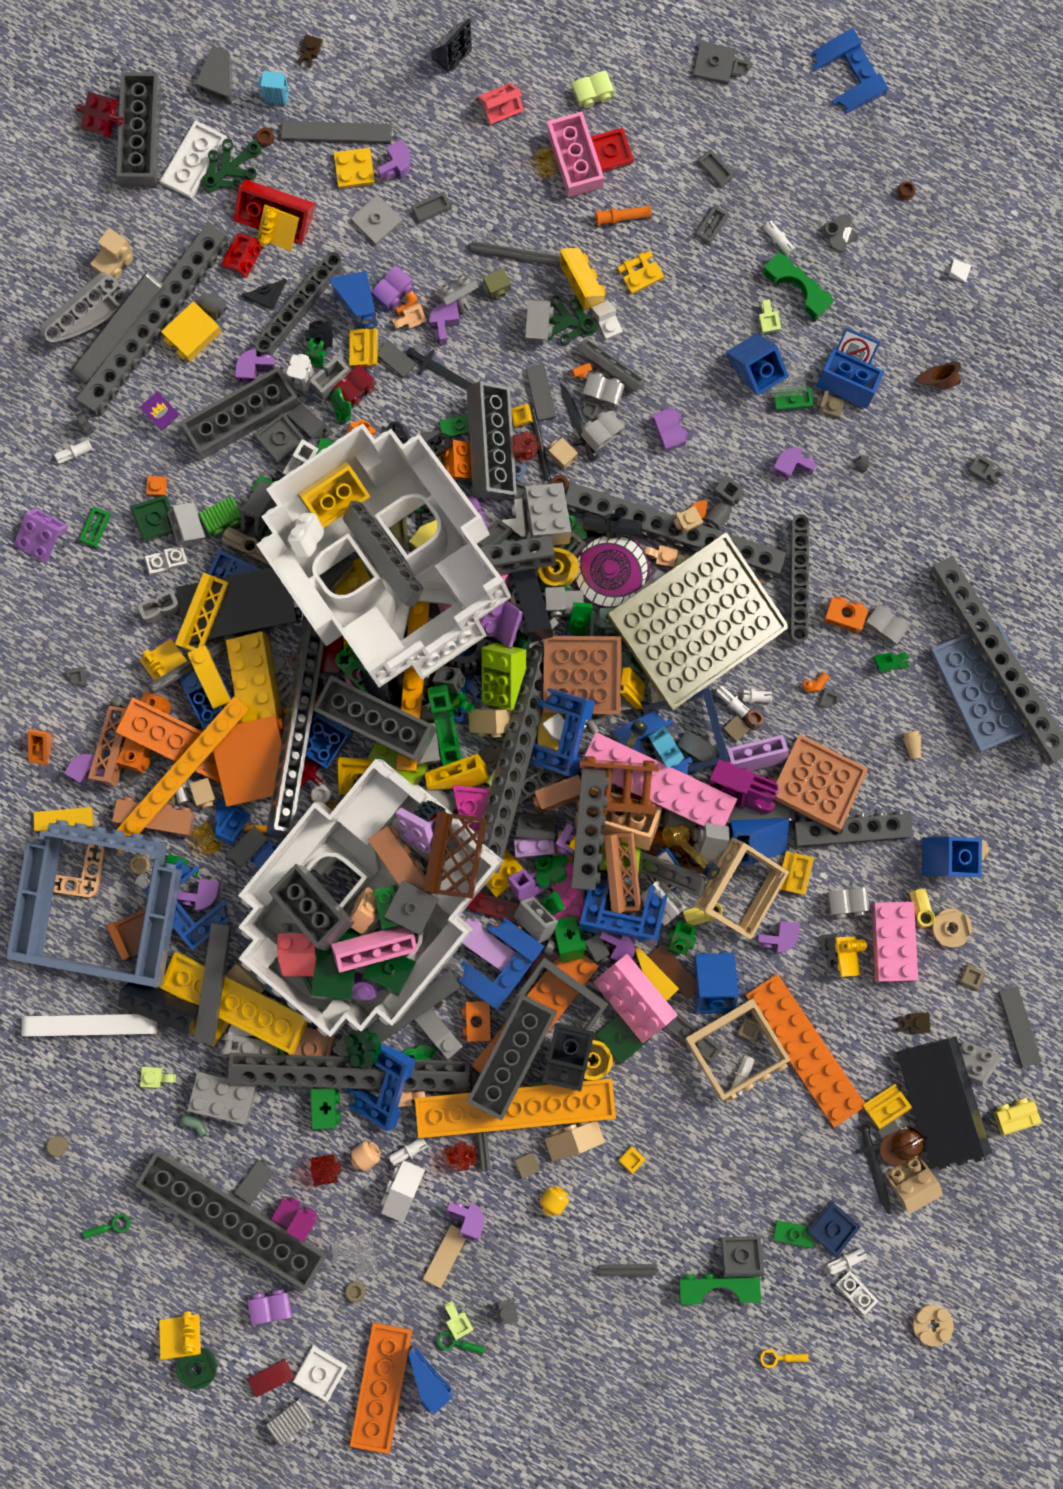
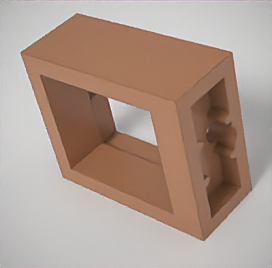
M575 775L535 791L532 798L535 810H540L541 814L576 801L577 797H580L581 781L579 776Z

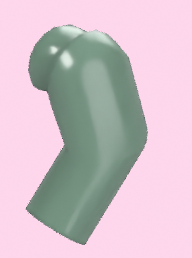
M187 1114L180 1119V1125L183 1128H195L199 1137L208 1133L199 1116Z

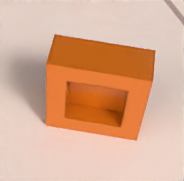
M585 363L571 369L572 377L578 376V379L588 376V371L592 370L591 364Z
M148 476L147 496L166 495L167 477Z

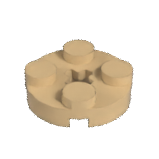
M946 909L939 912L935 916V921L931 927L935 940L940 945L948 948H955L965 944L972 932L970 919L966 914L957 909ZM949 923H952V926L956 925L954 934L947 931Z
M938 1305L923 1306L914 1316L912 1323L916 1337L928 1346L943 1345L952 1337L954 1327L952 1317L947 1310ZM931 1320H934L935 1323H938V1327L935 1328V1331H932L931 1328H928V1324H931Z

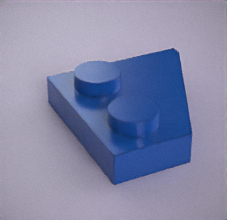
M217 799L215 838L233 846L249 822L251 814L234 806L226 807L225 802Z

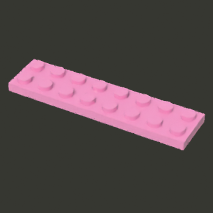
M597 732L585 756L596 757V760L643 763L644 760L655 761V764L659 766V772L652 771L650 800L703 827L705 823L725 826L737 801V798L671 767L667 768L665 764ZM593 767V770L605 771V767ZM613 768L612 784L623 788L625 769ZM644 770L632 771L631 793L642 797Z

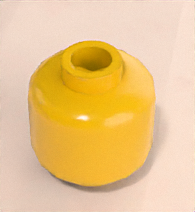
M557 1185L548 1187L540 1199V1204L543 1207L542 1211L550 1217L553 1214L561 1215L569 1203L568 1193Z

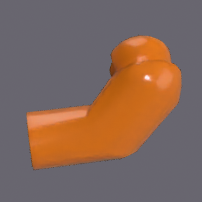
M413 291L405 295L406 303L395 308L398 316L404 315L403 309L416 304L418 299Z
M821 672L817 680H804L802 683L804 691L809 693L819 692L829 679V676Z

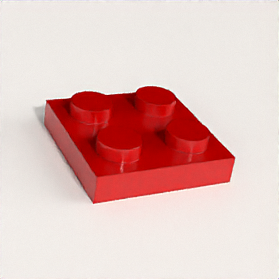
M623 128L591 136L602 172L634 163Z

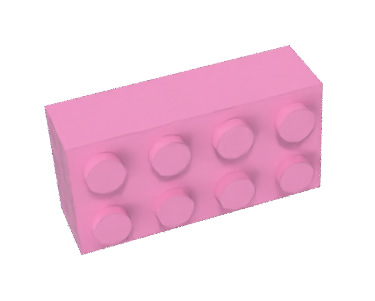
M583 112L547 121V134L568 197L603 188L604 176Z
M914 902L871 904L875 982L917 981L918 967Z
M628 954L593 982L642 1043L655 1035L677 1016V1013Z

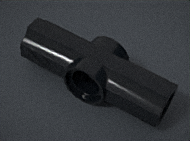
M612 513L606 516L585 514L583 529L589 532L604 533V536L607 538H618L620 536L640 538L642 521L623 519L620 515Z

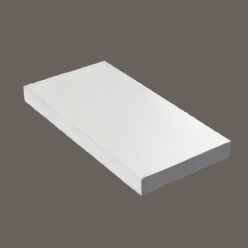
M194 121L159 181L160 184L193 199L202 184V177L208 173V152L216 150L219 153L222 149L223 140L228 139L227 136ZM211 154L210 157L214 159L217 155Z

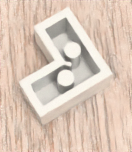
M404 1160L400 1168L396 1166L392 1176L395 1180L394 1182H389L386 1189L387 1193H385L381 1205H384L381 1214L404 1222L425 1169Z

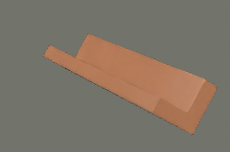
M108 707L88 776L89 780L104 782L110 787H117L122 767L116 762L126 738L116 734L115 738L108 741L106 736L109 731L116 730L126 708ZM113 712L122 713L120 720L113 723L111 720ZM109 747L110 755L103 760L101 753ZM104 766V776H95L97 769Z
M634 832L604 836L611 910L616 913L640 911L642 909ZM628 837L629 846L627 849L621 846L620 838ZM625 856L629 858L631 862V865L628 869L623 865L622 859ZM627 875L632 879L633 885L630 888L625 884L624 878ZM629 894L634 898L635 906H627L626 897Z

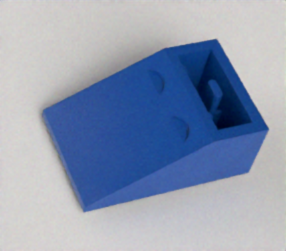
M194 670L179 680L203 729H205L227 704L213 709ZM221 676V679H222V681H223V683H224V686H225V688H226V690H227V692H228V695H229L230 699H232L231 694H230V692H229V690H228V688H227V686H226V684H225V682H224V680H223V678H222V676Z
M316 714L310 725L306 756L328 769L354 732Z
M789 818L730 820V840L733 837L744 842L767 858L780 855L787 851ZM745 853L738 865H752L759 861Z

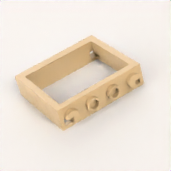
M732 837L717 863V866L720 868L719 874L712 880L708 879L704 887L703 896L698 897L694 906L739 934L752 939L789 871L744 842ZM747 853L771 870L738 926L713 909L742 857Z
M754 999L710 1023L684 1040L721 1102L726 1100L729 1103L738 1097L736 1093L741 1090L745 1093L754 1088L753 1083L758 1080L762 1083L771 1078L770 1073L775 1070L778 1073L788 1067L787 1063L790 1061L789 1056ZM751 1012L780 1060L724 1093L695 1043L746 1013Z

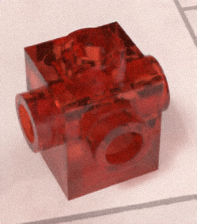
M521 432L520 434L513 435L514 458L531 460L533 457H536L537 451H540V440H536V434Z
M457 1142L454 1143L455 1147L444 1148L446 1169L457 1168V1171L469 1170V1166L477 1165L475 1145Z
M335 1154L311 1158V1174L314 1186L338 1183L341 1165L340 1162H336Z

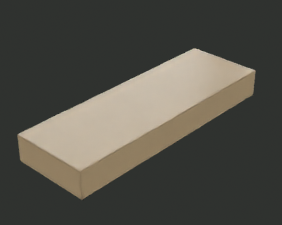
M452 1224L423 1278L440 1289L466 1240L458 1236L460 1229Z

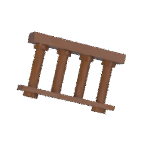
M584 756V759L580 758V766H585V769L593 770V767H605L606 777H609V788L604 790V796H608L607 808H603V810L655 814V803L650 800L652 771L659 772V766L655 764V761L644 760L643 763L596 760L594 756ZM613 768L625 769L623 796L620 800H614L611 797ZM633 770H644L643 793L640 801H632V798H630ZM577 797L576 808H579L580 797ZM589 807V808H588V809L598 810L596 807Z

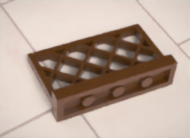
M437 811L423 891L436 895L441 894L473 899L486 818ZM452 819H459L463 826L454 832L451 828ZM474 821L480 822L479 830L472 834L468 826ZM466 829L470 837L462 843L457 835ZM455 838L459 846L450 851L448 842ZM473 840L476 844V849L469 854L464 846ZM462 849L467 857L458 863L453 855ZM451 858L456 866L447 872L444 864L445 861ZM470 860L473 867L466 874L461 866ZM459 869L464 877L455 883L450 875ZM448 878L452 886L446 891L440 890L441 882ZM466 880L469 884L468 893H461L457 886Z

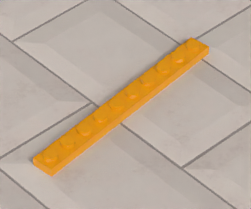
M418 601L415 606L411 607L407 636L428 623L429 602ZM410 666L404 670L401 710L421 719L424 679L421 680L414 668ZM398 754L396 770L417 772V763Z
M234 696L117 830L124 831V835L131 836V833L140 834L250 708L237 696ZM116 849V850H118L121 854L125 851V850H121V849Z

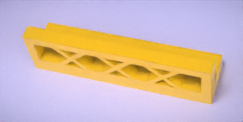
M203 572L175 642L176 645L192 651L205 645L229 582ZM214 581L223 584L221 591L213 594L211 589ZM212 599L215 606L213 610L206 612L204 605L206 601ZM205 617L207 626L199 630L198 620ZM196 635L200 639L198 648L189 645L191 638Z

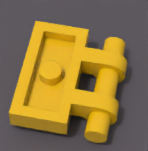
M651 251L641 252L636 258L630 261L626 260L617 267L619 273L627 271L628 275L623 277V280L631 295L664 279V275L657 262L649 264L647 261L653 257ZM641 263L643 268L634 271L633 267Z

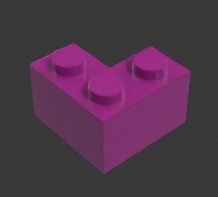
M292 1196L289 1199L285 1197L271 1220L286 1228L287 1233L304 1242L319 1219L316 1216L317 1212L308 1206L304 1209L299 1205L300 1201Z

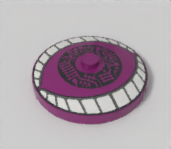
M604 535L599 536L587 543L577 557L579 564L578 575L575 579L579 591H583V597L588 602L599 608L618 607L634 596L650 577V565L644 550L637 542L626 536L618 538H607Z

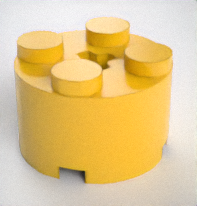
M553 548L556 565L561 566V569L557 570L555 569L556 565L537 568V571L542 581L548 585L556 587L568 586L578 575V559L570 551Z
M593 1040L589 1057L592 1054L595 1055V1059H598V1062L590 1066L588 1061L584 1079L587 1080L603 1078L608 1074L613 1063L609 1048L604 1043Z

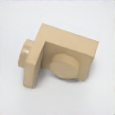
M695 506L681 513H675L673 520L676 529L681 530L682 534L704 523Z

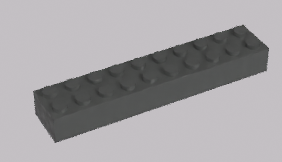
M157 1150L135 1184L137 1188L305 1291L329 1254L307 1239L304 1242L287 1233L286 1228L271 1220L270 1216L162 1150Z

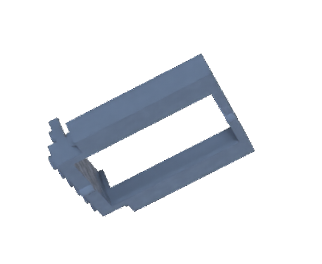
M57 819L56 823H49L48 831H40L39 839H46V841L34 839V842L26 843L6 959L152 987L162 986L182 869L176 868V864L165 863L164 865L168 843L161 842L162 838L150 836V839H144L142 834L131 833V836L124 835V831L120 830L106 832L104 827L94 826L93 829L86 828V824L75 823V826L68 825V821ZM63 839L149 854V859H154L135 972L43 955Z

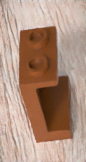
M145 908L122 920L106 925L122 961H127L138 955Z

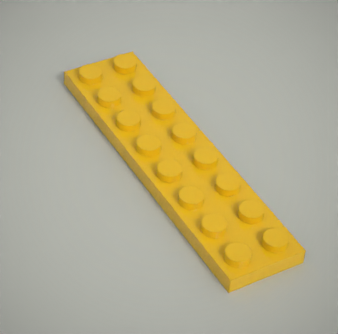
M174 952L165 973L163 985L159 988L181 999L199 1005L205 965L180 952ZM225 975L219 1018L289 1054H294L307 1025V1021L302 1017L303 1014Z

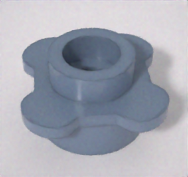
M515 461L516 480L521 482L524 480V474L528 470V466Z

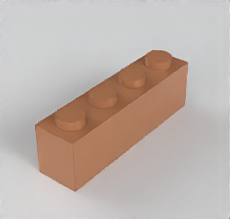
M123 797V800L117 799L112 822L121 825L140 803L134 802L135 799ZM166 804L144 829L191 837L196 814L191 812L189 808L180 807V810L172 809V805Z
M388 825L368 839L399 886L404 880L422 890L424 889L426 878L422 872L424 868L419 860L415 861L411 856L413 853L407 843L403 844L400 840L401 834L395 826L392 828L391 825Z

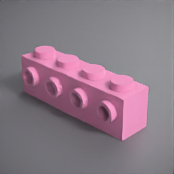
M401 925L331 944L334 961L339 973L417 952L413 931Z

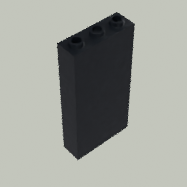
M273 568L219 578L229 582V585L206 642L223 639L224 636L242 635L301 623L302 611ZM214 581L211 588L213 594L219 593L223 584ZM199 582L176 587L182 624ZM212 599L206 601L204 605L206 612L213 610L215 606ZM205 617L198 620L199 630L207 626ZM199 636L192 637L189 644L200 643Z
M957 1036L897 1051L896 1054L920 1134L924 1139L923 1144L930 1167H938L941 1170L951 1167L950 1164L952 1163L960 1166L967 1164L968 1160L974 1159V1162L986 1160V1156L991 1154L992 1150Z

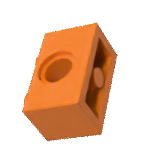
M832 597L823 622L859 634L862 631L868 609L864 608V605L854 602L852 604L846 602V599L843 597ZM842 610L849 611L850 617H844Z
M485 1001L466 1002V1006H462V1018H466L467 1026H463V1038H467V1042L491 1041L490 1005ZM474 1016L481 1017L482 1024L480 1027L476 1028L471 1025V1019Z

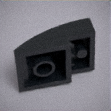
M556 1023L542 1083L581 1092L595 1032Z

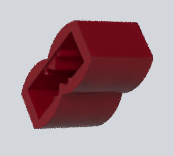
M359 364L345 378L338 382L332 390L334 392L337 388H341L343 399L351 402V406L356 407L360 404L362 396L365 394L369 395L374 391L376 382Z

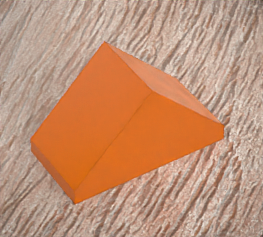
M28 729V762L48 765L53 736L48 732Z

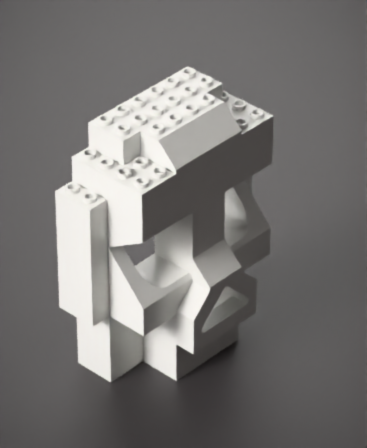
M361 424L353 428L344 437L337 439L329 447L322 449L313 458L306 460L295 470L288 472L286 476L272 483L266 489L277 506L269 509L266 514L261 516L272 534L264 537L256 545L324 644L327 646L343 635L378 687H381L410 666L414 668L421 680H423L487 636L479 619L511 598L504 580L477 545L478 542L490 535L481 515L420 434L402 444L392 429L383 432L378 438L374 439L365 425ZM345 461L351 466L371 496L363 501L362 504L367 508L422 584L424 590L418 601L451 605L450 608L406 638H404L411 607L404 605L347 527L343 521V516L324 528L323 537L316 543V549L309 558L297 557L288 541V536L292 529L296 527V521L302 513H311L298 493ZM426 504L437 521V530L429 541L407 555L388 528ZM355 551L373 576V579L347 595L332 593L325 586L319 575Z
M375 759L333 811L323 802H314L238 895L242 898L241 902L246 907L253 908L239 926L244 937L249 940L253 939L252 943L239 957V960L242 961L241 965L246 970H252L256 973V978L260 982L269 984L275 995L278 997L283 996L288 1001V1006L294 1010L298 1009L303 1013L302 1017L307 1022H313L317 1025V1030L324 1036L328 1035L331 1037L338 1033L347 1021H349L348 1025L356 1031L358 1029L363 1031L375 1023L378 1018L386 1025L390 1024L392 1026L397 1023L474 930L461 919L464 915L462 912L473 899L432 894L438 897L439 900L422 934L419 935L416 944L417 952L410 953L407 958L416 961V965L399 997L381 989L372 1000L355 998L349 1002L311 998V994L302 977H284L282 975L277 956L278 934H301L303 932H281V924L295 922L270 895L269 891L295 864L307 867L311 871L325 858L336 857L360 875L362 878L340 904L342 909L350 916L356 899L366 887L375 890L397 885L399 888V884L368 841L370 837L388 825H391L392 828L395 826L401 834L400 838L403 840V834L395 813L397 810L403 808L414 814L415 810L418 811L417 807L419 805L422 806V802L429 800L445 808L447 813L453 814L422 787L412 785L381 759ZM452 819L451 828L455 832L463 826L459 819ZM468 827L472 834L476 833L470 827ZM464 829L457 837L463 843L470 835ZM455 838L448 842L450 851L459 846ZM472 840L464 847L471 854L475 851L476 844ZM408 844L423 858L429 861V853L422 852L421 850H419L418 847H416L413 844ZM482 844L473 898L504 862L484 844ZM462 849L453 855L458 863L467 857ZM451 858L445 861L444 864L447 872L456 866ZM469 860L461 867L467 874L472 870L473 864ZM459 869L450 875L455 883L464 877ZM448 878L441 882L440 890L446 891L452 886ZM465 880L457 886L461 893H468L469 884ZM378 912L374 922L360 936L373 933L381 924ZM369 965L358 967L355 969V972L364 974Z

